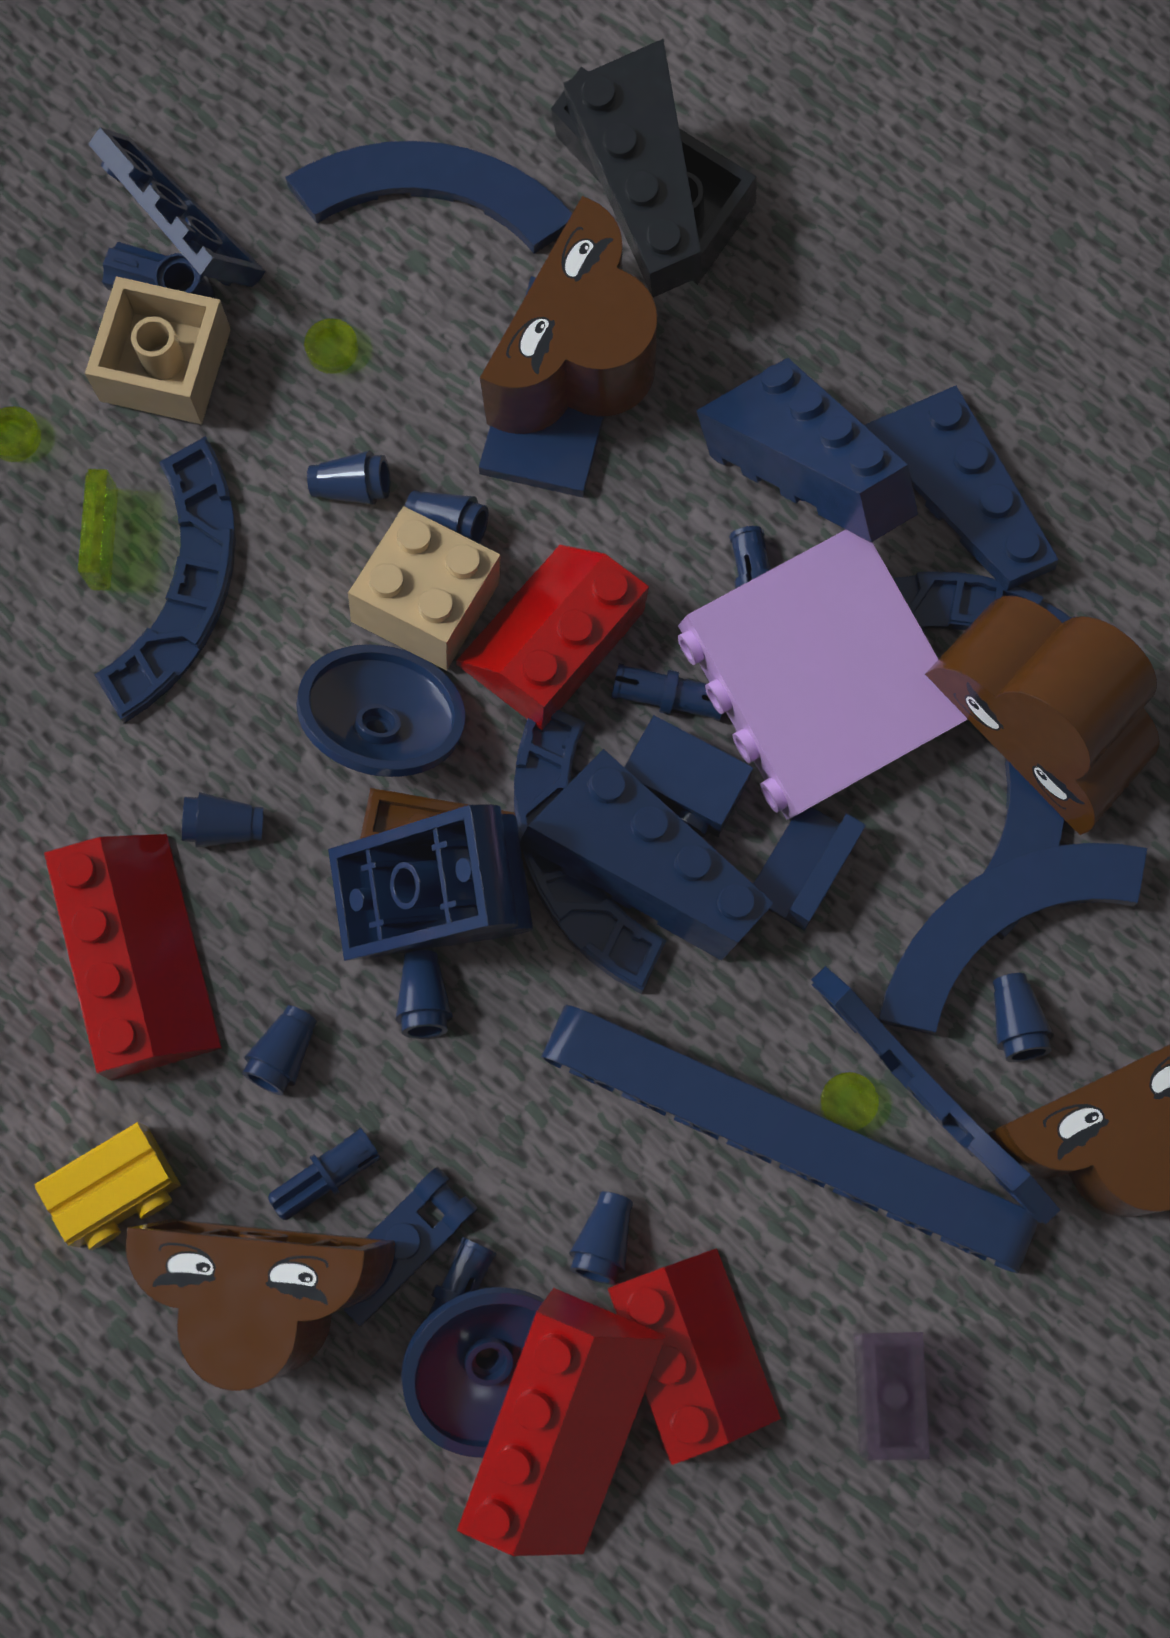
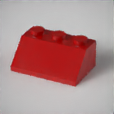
M559 545L456 660V665L523 717L532 719L536 723V727L543 730L550 722L551 716L563 707L642 615L645 609L649 586L605 553Z
M717 1248L607 1288L617 1315L666 1335L646 1388L645 1396L671 1465L729 1444L781 1419Z

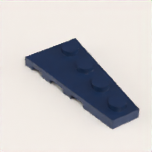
M99 127L88 144L101 158V167L110 176L124 185L137 203L148 213L201 276L214 278L226 286L236 283L253 287L259 282L266 271L129 136Z
M953 386L864 425L908 464L912 487L926 500L925 506L939 521L944 519L961 537L960 543L1006 591L1056 569L1059 561L1058 557L957 386Z

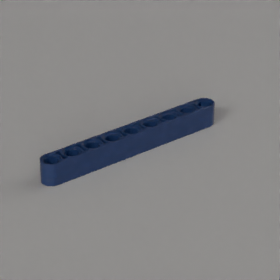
M564 1005L541 1055L544 1061L557 1068H561L564 1065L570 1068L569 1073L610 1092H613L614 1088L622 1091L621 1096L663 1116L666 1115V1112L675 1115L673 1120L717 1140L719 1136L728 1139L726 1144L770 1164L772 1160L781 1163L779 1168L823 1188L825 1184L834 1187L832 1192L876 1212H878L879 1208L887 1211L886 1216L929 1236H932L933 1233L941 1236L940 1241L984 1261H986L987 1257L995 1260V1266L1019 1274L1039 1223L1019 1205L571 1005Z

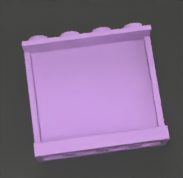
M848 530L836 534L689 613L678 625L682 634L678 635V641L684 655L692 665L700 664L709 681L705 685V689L712 705L720 714L725 712L728 714L737 731L733 733V740L739 753L747 763L754 761L764 779L760 783V788L767 803L776 813L782 811L786 820L968 720L925 675L938 661V658L873 542H869Z

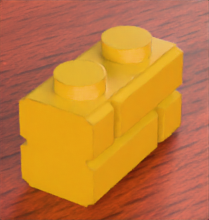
M139 1122L34 1184L36 1191L47 1211L52 1215V1220L67 1245L81 1247L86 1244L90 1251L116 1238L121 1233L117 1224L135 1213H138L141 1219H145L164 1209L172 1202L168 1193L181 1186L150 1129Z

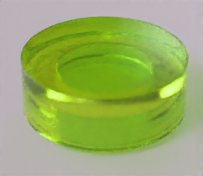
M329 318L316 322L307 331L304 339V348L309 362L314 368L323 373L335 374L343 372L352 366L358 356L359 346L354 330L349 324L339 319Z
M9 406L1 408L0 459L8 462H19L29 458L36 452L41 442V430L38 423L30 412L21 407Z
M845 1072L834 1076L825 1084L820 1094L819 1106L825 1119L849 1130L857 1131L864 1128L874 1119L879 1106V1098L874 1085L866 1077L853 1072Z

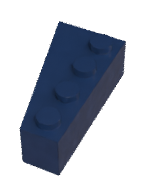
M788 357L696 410L709 454L716 462L722 465L731 462L739 466L742 475L756 483H759L762 479L779 487L781 496L794 503H798L800 500L810 503L817 508L819 516L869 542L875 541L918 515L908 464Z
M605 749L527 826L520 841L522 850L535 857L537 854L562 867L560 871L578 881L586 880L611 894V899L629 910L631 907H634L658 921L657 925L721 961L774 904L773 901Z

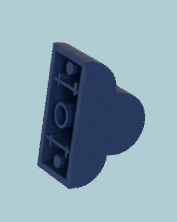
M467 805L328 849L344 961L504 938L534 930L517 818L513 814H502L501 807L498 805Z

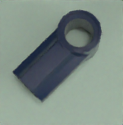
M117 242L113 248L108 249L103 262L104 273L102 283L110 291H112L116 276L178 290L185 282L194 281L191 287L184 292L215 298L214 288L208 278L201 276L182 253L166 256L121 242Z

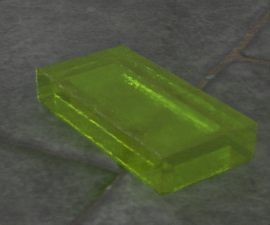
M88 469L85 478L78 572L91 590L111 589L118 487L107 469Z

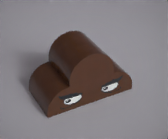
M584 196L581 197L480 376L486 423L489 426L514 434L533 433L555 423L568 407L591 416H613L636 406L646 396L652 386L656 367L657 311L655 302L641 281L622 270V236L619 226L614 217L603 206Z
M1003 596L993 601L925 673L936 687L1079 835L1089 832L1159 749L1160 740L1157 728L1150 715L1144 709L1157 690V678L1154 668L1143 650L1129 636L1113 625L1096 618L1079 616L1062 623L1047 609L1031 600L1018 596Z
M1170 1044L987 1134L1031 1174L1033 1178L1049 1179L1069 1174L1082 1197L1102 1212L1118 1217H1138L1170 1210Z
M168 1219L128 1227L126 1255L130 1271L140 1288L155 1301L169 1307L179 1308L177 1320L178 1340L182 1354L191 1369L201 1379L215 1387L231 1391H242L261 1386L310 1361L321 1349L327 1338L332 1314L367 1299L385 1282L392 1268L396 1241Z

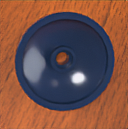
M373 644L354 645L337 649L322 656L305 672L297 695L298 719L310 741L335 762L368 775L402 777L422 773L438 766L458 746L465 725V708L462 698L448 676L431 662L411 652L390 646Z
M507 1287L483 1288L462 1294L446 1302L430 1314L420 1325L406 1350L401 1378L408 1412L416 1426L428 1439L455 1454L476 1458L484 1457L535 1314L545 1299L520 1289ZM483 1349H495L488 1358L477 1357L478 1352Z

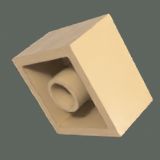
M116 276L85 371V375L99 401L202 425L231 331L221 301L215 298Z
M403 506L348 592L351 622L447 671L499 584L501 554Z

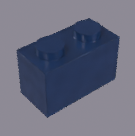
M653 715L624 766L701 837H704L707 832L719 837L749 783L753 770L752 766Z

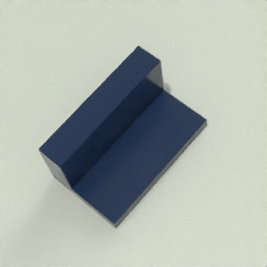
M813 807L793 816L753 883L774 902L768 910L805 931L866 824L848 814L839 823Z

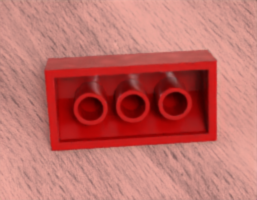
M168 835L103 836L44 852L96 1073L112 1081L222 1049Z
M553 1287L535 1314L457 1531L511 1556L584 1554L666 1335Z

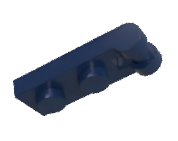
M439 1167L434 1168L428 1173L414 1190L366 1237L395 1240L396 1243L392 1268L382 1286L362 1302L343 1309L359 1327H362L478 1210V1207L467 1196L461 1199L447 1185L450 1178ZM429 1201L444 1215L434 1228L418 1214Z

